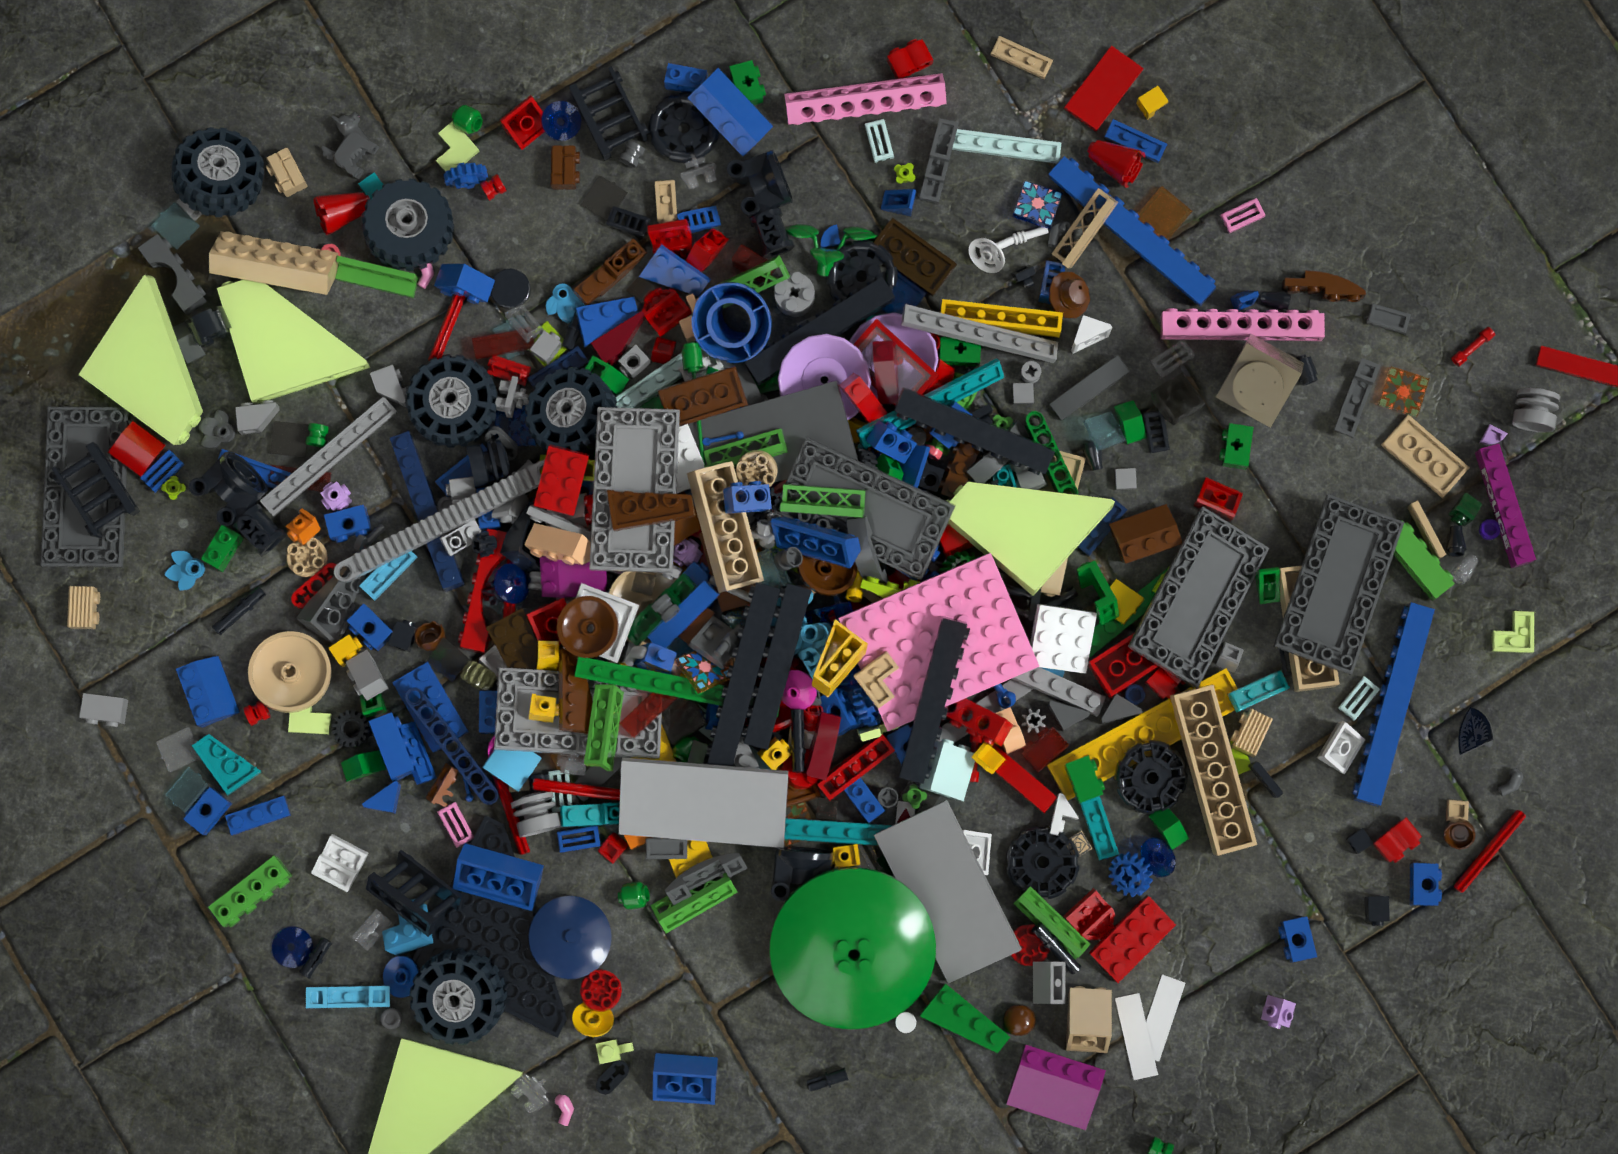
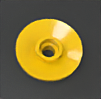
M581 1003L573 1012L572 1022L576 1030L581 1034L589 1037H598L606 1034L612 1028L614 1016L611 1010L596 1012L589 1009L584 1003Z

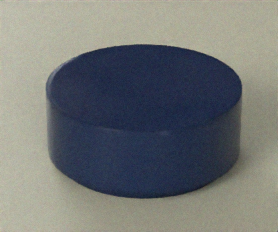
M1133 684L1125 690L1124 698L1134 705H1139L1145 699V691L1140 685Z

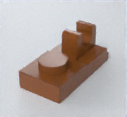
M446 763L425 799L433 804L437 803L446 807L448 804L442 800L443 795L453 796V793L447 790V788L456 781L458 770Z

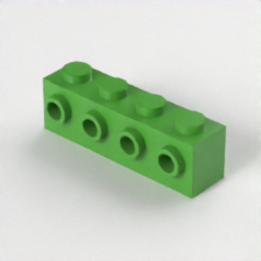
M1406 522L1403 525L1393 555L1431 601H1433L1455 584L1452 581L1454 578L1449 571L1442 569L1439 565V559L1427 551L1426 543L1413 534L1414 529Z
M273 856L208 908L223 927L230 926L231 928L240 921L239 917L244 913L248 915L257 908L256 904L261 900L265 902L272 897V892L279 887L281 889L290 882L289 878L292 875L278 856Z

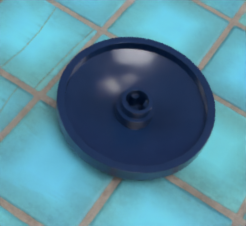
M563 896L553 899L536 913L531 922L528 934L530 952L540 968L554 977L561 979L585 977L598 969L609 953L611 946L610 924L603 911L585 898Z

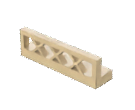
M1098 188L1057 245L1052 255L1061 260L1065 267L1072 268L1116 207L1118 201ZM1101 195L1107 201L1102 208L1096 209L1095 200ZM1094 212L1095 218L1090 225H1085V214ZM1082 228L1083 235L1078 241L1073 242V231ZM1070 245L1071 251L1066 258L1058 253L1063 246Z

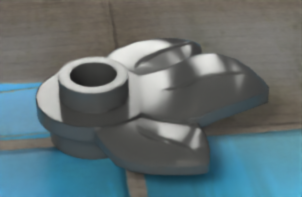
M217 410L214 418L206 417L199 422V428L205 434L201 441L203 447L216 448L221 442H230L235 437L234 427L229 423V416L224 411Z

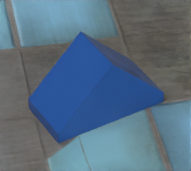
M885 190L881 210L911 217L916 190Z
M394 781L362 803L363 807L396 814L401 784L398 781Z

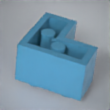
M423 903L420 907L428 912L427 905ZM399 914L400 925L382 931L385 951L396 956L433 943L432 934L427 937Z

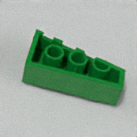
M947 984L943 985L919 1015L995 1053H998L1010 1039L1007 1033Z

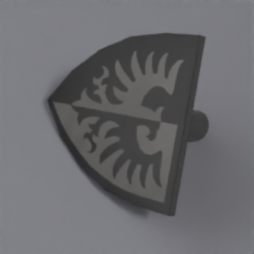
M1472 707L1465 714L1459 730L1458 747L1460 756L1483 745L1491 747L1494 740L1490 721L1481 711Z

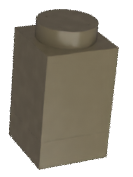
M1250 334L1222 383L1216 398L1271 428L1301 376L1304 363Z

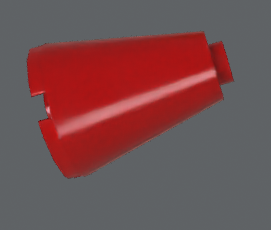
M1101 140L1092 142L1087 150L1089 158L1125 188L1129 187L1127 185L1128 182L1133 183L1143 166V163L1140 162L1141 157L1145 158V152Z
M363 192L314 197L313 202L316 215L321 220L320 226L325 235L332 234L362 216V212L365 211V204L370 199L369 196H365Z

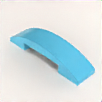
M390 986L306 987V1008L390 1007Z

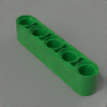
M1038 411L1028 413L1024 425L1030 439L1039 443L1037 438L1045 436L1048 439V443L1042 445L1055 451L1056 461L1050 463L1046 472L1054 491L1063 493L1069 490L1073 495H1078L1077 487L1043 415ZM1036 418L1040 424L1032 426L1029 423V419ZM1061 472L1064 474L1065 479L1058 481L1054 474Z

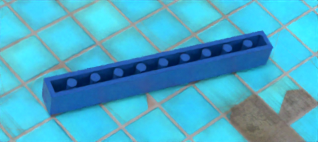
M1064 156L1048 174L1052 181L1083 207L1087 205L1098 188L1108 194L1109 189L1102 183L1099 185L1093 181L1094 177L1088 171H1081L1078 168L1079 164L1073 158L1067 159ZM1099 195L1095 200L1096 209L1102 208L1107 199ZM1115 196L1114 199L1118 201V204L1103 224L1200 307L1216 289L1214 285L1215 280L1208 274L1205 276L1201 274L1198 265L1193 261L1187 262L1184 259L1185 255L1179 249L1173 250L1168 245L1170 242L1164 236L1160 235L1158 237L1153 232L1155 229L1149 223L1145 222L1143 224L1138 220L1140 216L1132 209L1128 211L1124 208V202Z
M1412 602L1407 607H1403L1401 618L1403 619L1402 626H1398L1396 631L1397 644L1396 646L1393 645L1390 657L1393 659L1391 665H1387L1385 677H1387L1386 684H1382L1379 696L1382 698L1380 704H1377L1374 710L1376 720L1375 724L1372 723L1369 728L1368 735L1371 738L1370 742L1365 744L1363 755L1366 756L1364 763H1360L1357 774L1360 775L1358 783L1355 782L1352 794L1355 795L1353 800L1376 807L1381 806L1435 609Z

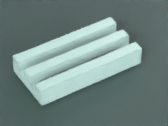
M884 119L865 123L874 163L880 160L885 161L888 158L893 159L894 155ZM877 125L882 127L888 154L884 153ZM870 127L874 128L880 156H877Z
M1364 676L1338 709L1355 721L1380 689ZM1365 682L1367 686L1358 695V697L1354 700L1348 709L1345 708L1347 703L1351 700V698L1356 694V692ZM1370 688H1372V693L1363 702L1359 709L1353 714L1351 711L1363 698L1367 691Z
M569 769L548 771L549 780L554 781L553 775H557V781L562 782L561 774H565V782L570 783ZM553 792L554 798L551 799V802L556 804L555 792ZM559 793L560 806H564L563 793ZM567 794L568 806L573 805L571 794ZM552 807V812H560V807Z

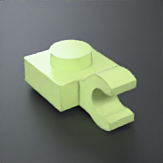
M617 1039L596 1044L600 1064L621 1060L620 1053L634 1051L632 1042L618 1045Z

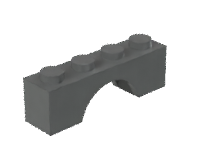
M157 234L138 247V249L153 268L167 267L175 271L177 286L172 296L188 316L207 302L203 297L206 293L200 285L196 286L192 280L195 277L189 269H183L181 264L184 262L177 253L173 255L170 251L172 245L166 237L162 239Z

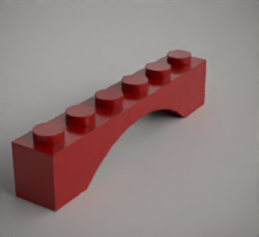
M488 528L489 536L493 535L497 540V548L494 550V554L481 558L480 553H478L476 564L479 565L478 572L473 574L472 584H474L473 592L469 593L467 604H470L469 611L464 613L463 624H465L464 632H460L458 643L461 644L460 647L463 650L482 654L487 652L490 635L486 630L487 626L483 615L482 590L493 571L506 559L500 551L507 532Z

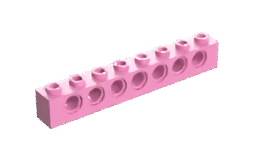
M942 73L784 94L788 124L794 125L811 121L821 122L827 119L839 120L850 116L860 117L865 114L878 115L888 111L899 112L904 109L916 110L927 106L938 107L942 104H947L945 81ZM928 91V93L925 95L921 94L922 92ZM904 94H909L907 97H901ZM864 99H869L868 102H862ZM844 102H850V103L847 104V105H843V104H842V103H844ZM825 104H829V105H830V106H828V107H822V106L825 105ZM804 107H810L808 110H803Z
M1170 308L1161 314V339L1247 340L1250 334L1263 341H1322L1325 337L1324 313H1319L1318 310H1308L1307 313H1299L1298 310H1288L1286 313H1278V310H1267L1264 313L1258 312L1255 309L1246 310V312H1238L1237 309H1228L1226 312H1218L1217 309H1207L1206 312H1198V309H1186V312H1178V309ZM1184 320L1187 327H1179L1177 321ZM1204 320L1207 323V327L1200 328L1197 325V321ZM1217 321H1225L1227 327L1220 328L1217 325ZM1237 321H1245L1247 328H1240ZM1278 321L1286 322L1287 328L1281 329L1278 326ZM1304 321L1307 324V329H1301L1298 326V322ZM1257 322H1266L1267 328H1260Z

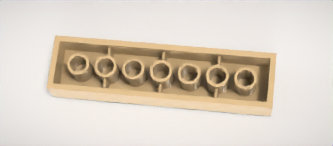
M1207 685L1170 695L1213 855L1219 856L1257 845L1214 685Z

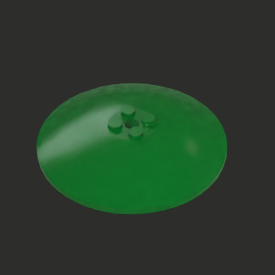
M849 867L835 869L817 875L805 882L790 895L781 907L774 921L770 938L771 966L776 982L784 996L797 1010L810 1019L826 1026L841 1029H863L877 1026L892 1020L906 1011L927 986L936 957V940L932 921L917 895L896 878L867 868ZM856 949L860 952V955L856 959H851L848 956L850 950Z

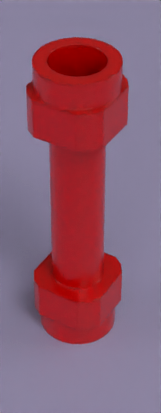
M1486 327L1479 333L1480 336L1462 352L1458 351L1451 358L1454 364L1460 367L1484 342L1488 343L1495 336V332L1490 327Z
M970 735L969 743H972L971 752L975 753L979 749L980 744H982V736L977 735V737ZM976 761L969 782L978 783L979 772H977L978 763Z

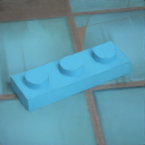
M410 551L375 569L360 587L375 601L415 561L417 556Z

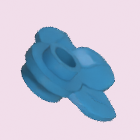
M562 283L554 288L553 296L547 300L546 311L548 315L557 313L562 321L570 323L574 317L576 307L585 306V304L573 293L569 285ZM565 290L567 292L566 297H560L559 291Z
M186 551L172 552L171 556L176 564L166 571L165 576L172 581H179L178 587L180 591L188 590L194 586L196 579L204 574L205 565L201 560L192 558L190 553ZM197 565L198 571L192 572V567Z

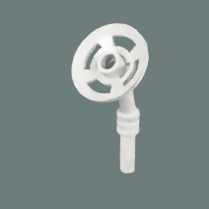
M1043 226L1026 232L1013 233L1012 236L997 243L986 238H977L969 246L970 258L979 269L988 273H997L1005 264V257L1001 249L1014 243L1018 245V242L1021 244L1023 241L1027 242V239L1049 233L1048 228ZM976 247L980 248V258L976 254ZM985 262L988 264H995L996 266H989L985 264Z

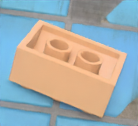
M534 523L524 544L531 550L530 553L539 558L546 556L552 561L559 559L569 565L574 563L583 565L590 562L591 542L583 534Z

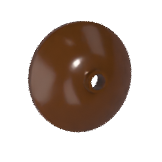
M802 555V563L798 566V572L802 581L811 590L822 595L831 596L846 591L853 584L857 575V565L855 562L851 568H846ZM821 568H824L826 570V573H823L821 571Z
M582 596L570 601L561 611L557 622V633L563 647L571 654L583 658H594L608 651L614 644L619 630L618 618L614 609L606 601L594 596ZM589 625L594 626V630L592 632L588 631Z

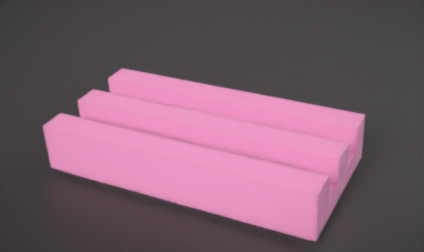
M1257 198L1220 215L1229 234L1266 216ZM1252 205H1255V206H1256V208L1251 209V210H1249V211H1247V212H1245V213H1243V214H1241V215H1239V216H1236V217H1234V218H1232V219H1230V220H1228V218H1227V217H1229V216H1231V215H1233V214H1235V213H1237V212H1240V211H1242V210H1244V209H1246V208H1248V207H1250V206H1252ZM1256 212H1259L1258 215L1253 216V217H1251V218H1249V219H1247V220H1245V221H1243V222H1241V223H1238V224H1236V225H1234V226H1231L1232 223H1235V222H1237V221H1239V220H1241V219H1243V218H1245V217H1247V216H1250V215H1252V214H1254V213H1256Z
M456 802L437 811L456 848L474 839V835ZM452 808L455 809L461 823L463 824L468 834V837L464 836L458 822L456 821L451 811ZM443 813H448L460 838L462 839L461 841L458 842L454 832L452 831Z

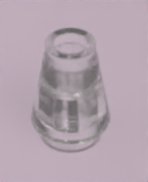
M1468 554L1467 557L1452 569L1451 575L1454 578L1453 580L1461 585L1469 582L1478 559L1474 555Z

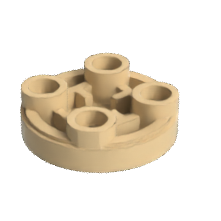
M752 450L745 453L740 458L736 467L738 481L742 482L743 486L749 485V482L761 481V485L769 484V487H771L778 473L774 458L761 450Z
M312 537L304 545L298 541L292 542L287 548L286 560L289 568L295 574L308 578L315 575L327 564L328 554L325 546L319 540Z

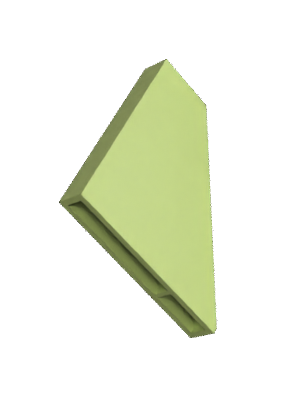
M144 275L79 375L173 445H181L189 439L191 429L200 422L203 410L156 280L153 276Z
M241 279L234 283L233 281L225 282L221 285L222 287L217 288L222 307L232 327L229 330L250 399L254 404L370 368L368 362L267 284Z
M967 482L964 486L960 485L953 493L955 495L951 501L946 500L956 505L948 524L969 540L984 555L991 552L995 564L1032 596L1035 595L1106 516L1115 503L1112 499L974 482Z
M402 1038L368 1154H430L523 1075V1071Z

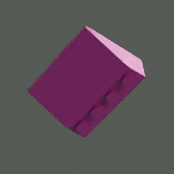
M1024 1044L1006 1104L1086 1130L1106 1070Z

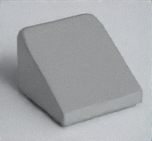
M1225 642L1216 665L1223 669L1227 668L1230 672H1235L1244 650Z

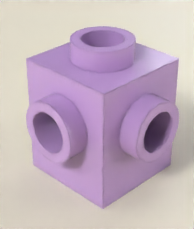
M337 481L327 484L323 488L324 491L320 493L323 496L321 502L327 510L331 508L334 512L346 509L349 503L352 502L349 497L351 492L345 484L340 485ZM338 493V496L335 499L331 498L333 495Z
M692 538L689 540L684 539L681 543L674 546L673 561L680 567L685 565L687 568L693 561L698 563L703 555L698 549L700 545Z
M1267 995L1261 1019L1268 1021V1026L1280 1029L1281 1026L1289 1028L1296 1003Z

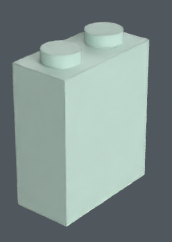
M942 739L941 742L935 741L934 747H937L934 760L930 759L928 766L932 767L930 777L925 779L924 784L921 783L920 788L953 800L964 801L975 760L971 758L974 753L970 752V747L960 744L956 747L953 745V741Z

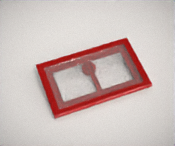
M876 318L853 344L861 351L869 365L871 385L877 390L872 342L893 340L896 342L899 395L903 387L923 394L938 378L939 374Z

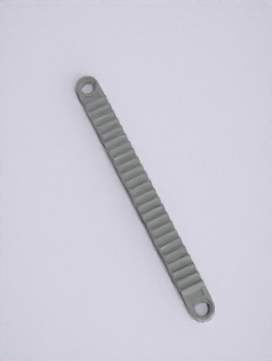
M545 460L524 468L522 471L516 472L514 475H510L506 479H502L500 482L494 483L492 486L486 487L484 490H480L478 493L472 494L470 497L464 498L454 505H450L433 516H429L425 520H421L419 523H415L411 527H407L405 530L399 531L397 534L391 535L389 538H385L383 541L377 542L375 545L369 546L359 553H355L335 566V577L344 583L351 582L537 488L541 478L540 469L544 466ZM349 567L350 575L342 578L340 576L341 568Z

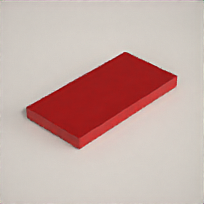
M1111 46L1064 109L1097 132L1144 68Z

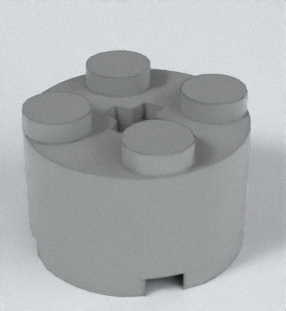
M800 272L789 273L790 278L775 285V303L781 313L787 316L801 317L807 314L813 306L815 299L814 286L811 280ZM791 293H798V297L791 296Z

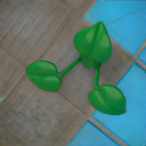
M796 224L785 228L786 232L791 236L797 238L810 237L813 239L815 248L810 249V253L818 261L816 273L821 276H828L834 262L844 258V254L837 250L843 246L846 239L867 240L878 237L873 232L861 227H847L843 229L844 236L837 250L818 248L816 235L819 234V230L815 227Z

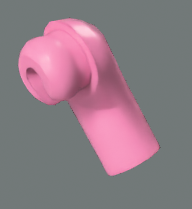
M431 263L427 264V268L420 269L422 276L417 285L426 289L434 276Z
M559 1094L555 1098V1104L562 1111L558 1123L568 1126L574 1107L569 1097Z

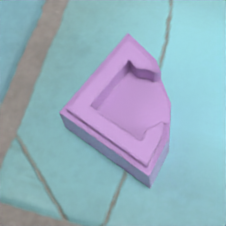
M1489 424L1479 443L1485 445L1496 444L1502 441L1508 433Z

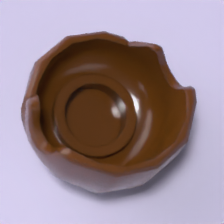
M432 621L419 626L414 633L415 643L425 651L436 650L443 644L442 641H445V631L442 624L439 625L437 622Z
M1461 818L1453 819L1444 829V840L1452 848L1459 850L1468 848L1475 840V829L1468 820Z
M1026 1005L1011 1006L1004 1013V1028L1014 1036H1025L1035 1028V1013Z

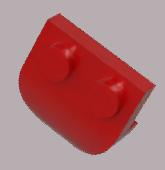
M687 219L648 226V234L653 245L654 254L661 244L682 259L692 249V233Z
M657 288L651 291L644 299L645 304L642 312L650 326L660 337L679 324L680 320L692 314L690 308L679 297L678 293L671 288L669 290Z
M1093 888L1063 917L1085 939L1102 940L1114 928L1115 912Z

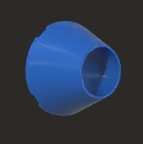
M735 282L720 283L707 289L697 300L691 319L693 334L700 347L711 357L727 361V363H739L756 356L767 344L772 328L771 314L764 299L752 288ZM734 303L747 311L751 320L749 332H736L727 326L722 314L724 304Z

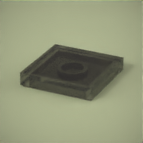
M673 697L662 704L661 724L673 745L708 725L697 701Z

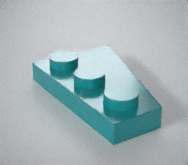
M210 734L192 745V748L227 796L262 772Z

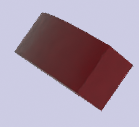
M821 711L809 747L810 753L805 766V774L807 776L826 780L836 746L841 716Z

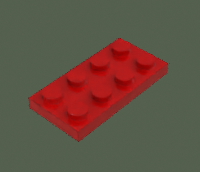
M1146 895L1089 954L1119 983L1176 924Z

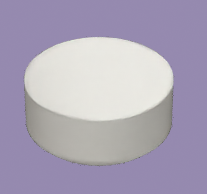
M903 1012L897 1016L895 1024L900 1032L909 1033L915 1029L916 1019L911 1013Z

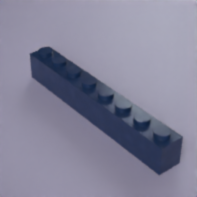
M408 431L391 437L390 441L420 522L439 512L411 433ZM442 536L428 542L427 545L442 588L445 592L464 586L465 583L455 555H448L440 540Z

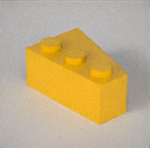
M835 620L813 675L811 686L828 698L866 654L868 643Z

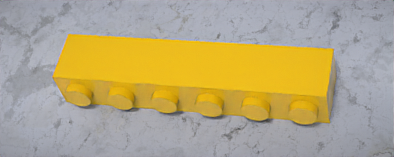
M942 299L941 313L1023 334L1059 338L1061 333L1062 312Z

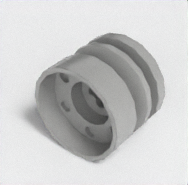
M1522 388L1517 390L1516 396L1519 399L1516 400L1515 404L1522 409L1514 411L1512 425L1532 432L1555 431L1557 416L1550 412L1559 409L1556 403L1560 402V395L1541 388Z
M553 792L528 794L511 803L513 809L522 808V810L514 812V816H524L525 819L516 824L519 837L532 836L561 827L558 813H548V809L556 806L555 802H545L554 798Z

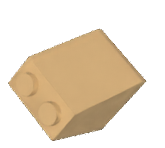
M1082 986L1070 988L1068 995L1066 1051L1108 1053L1112 1036V990H1106L1102 987L1086 989Z

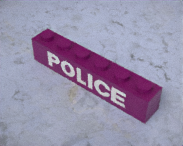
M1500 444L1481 448L1475 452V456L1495 519L1500 525V534L1510 566L1515 568L1532 563L1536 560Z

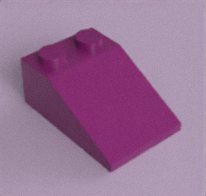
M542 556L540 558L542 597H576L581 583L608 593L607 571L590 570V562L583 565L575 563L569 565L562 560L552 561L546 556Z

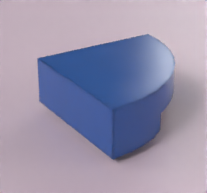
M837 224L829 227L824 232L821 238V248L839 246L840 237Z

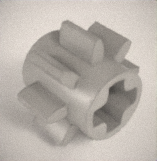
M1028 709L1029 715L1021 716L1023 719H1026L1021 726L1028 727L1027 733L1035 730L1038 734L1039 726L1045 728L1046 725L1042 723V720L1046 716L1039 715L1040 709L1036 713H1032V710ZM1031 716L1034 719L1038 718L1039 721L1036 723V726L1033 723L1029 724L1028 721H1030Z

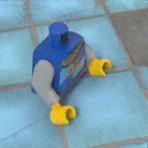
M654 643L634 646L625 657L624 663H619L680 676L682 671V665L676 659L677 653Z

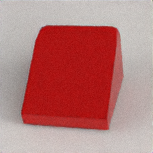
M657 337L652 350L651 361L661 364L670 361L674 354L676 342Z
M613 832L601 845L598 852L614 864L629 845Z

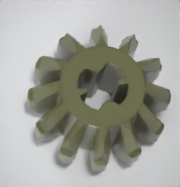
M468 661L461 673L462 680L481 691H489L497 678L494 672L475 661Z

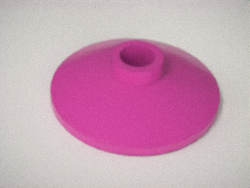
M800 670L789 671L782 696L784 704L792 709L803 710L810 707L817 696V689L811 686L812 678Z

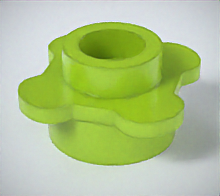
M912 163L902 166L897 164L894 167V171L897 173V183L902 184L915 180Z
M171 476L165 484H162L161 489L163 492L168 493L171 500H175L181 492L186 490V486L178 481L177 476Z

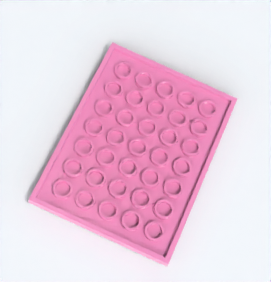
M991 552L838 618L843 626L868 643L866 654L858 662L860 669L871 663L885 651L890 654L899 669L883 680L895 696L878 709L887 731L909 723L915 718L942 616L967 622V628H970L967 640L963 639L961 647L964 648L962 660H958L956 667L959 668L956 680L952 679L950 687L953 688L951 700L947 699L945 707L1039 667Z

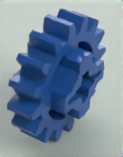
M464 162L457 164V167L450 168V170L445 171V174H443L446 186H456L457 189L474 188L475 184H480L481 181H486V178H488L486 166Z
M860 684L856 685V688L853 689L855 694L852 697L859 720H863V724L868 725V727L881 724L883 720L878 708Z
M1127 852L1125 855L1121 853L1111 862L1112 865L1108 868L1112 871L1108 875L1109 878L1114 879L1111 884L1118 886L1117 891L1122 889L1124 896L1130 893L1131 897H1134L1136 894L1140 896L1150 888L1149 884L1153 882V879L1150 878L1153 872L1147 869L1150 864L1143 863L1144 857L1138 859L1137 853L1131 856L1130 852Z

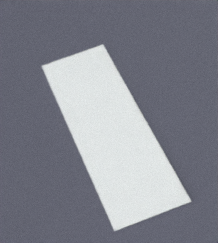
M1165 975L1161 976L1146 1021L1154 1059L1158 1062L1160 1061L1185 986V982Z
M1140 994L1115 998L1133 1079L1137 1080L1158 1075Z

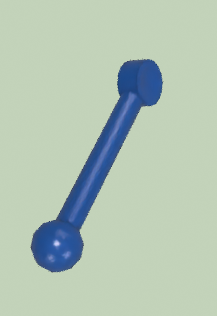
M738 431L733 435L712 439L704 438L702 442L704 445L709 446L713 442L733 438L742 439L744 434L742 431Z
M464 760L458 761L461 767H466ZM463 777L467 794L465 799L471 802L473 795L470 793L469 784Z

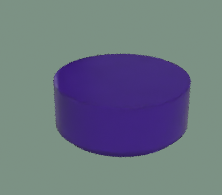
M1487 519L1480 524L1479 534L1485 540H1493L1500 534V525L1493 519Z

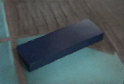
M576 346L527 379L535 389L536 384L542 382L548 374L556 373V370L562 368L568 370L569 367H577L580 370L588 365L589 361L579 346Z
M1113 497L1110 498L1115 501L1113 508L1077 547L1088 557L1110 532L1109 523L1120 520L1128 510Z

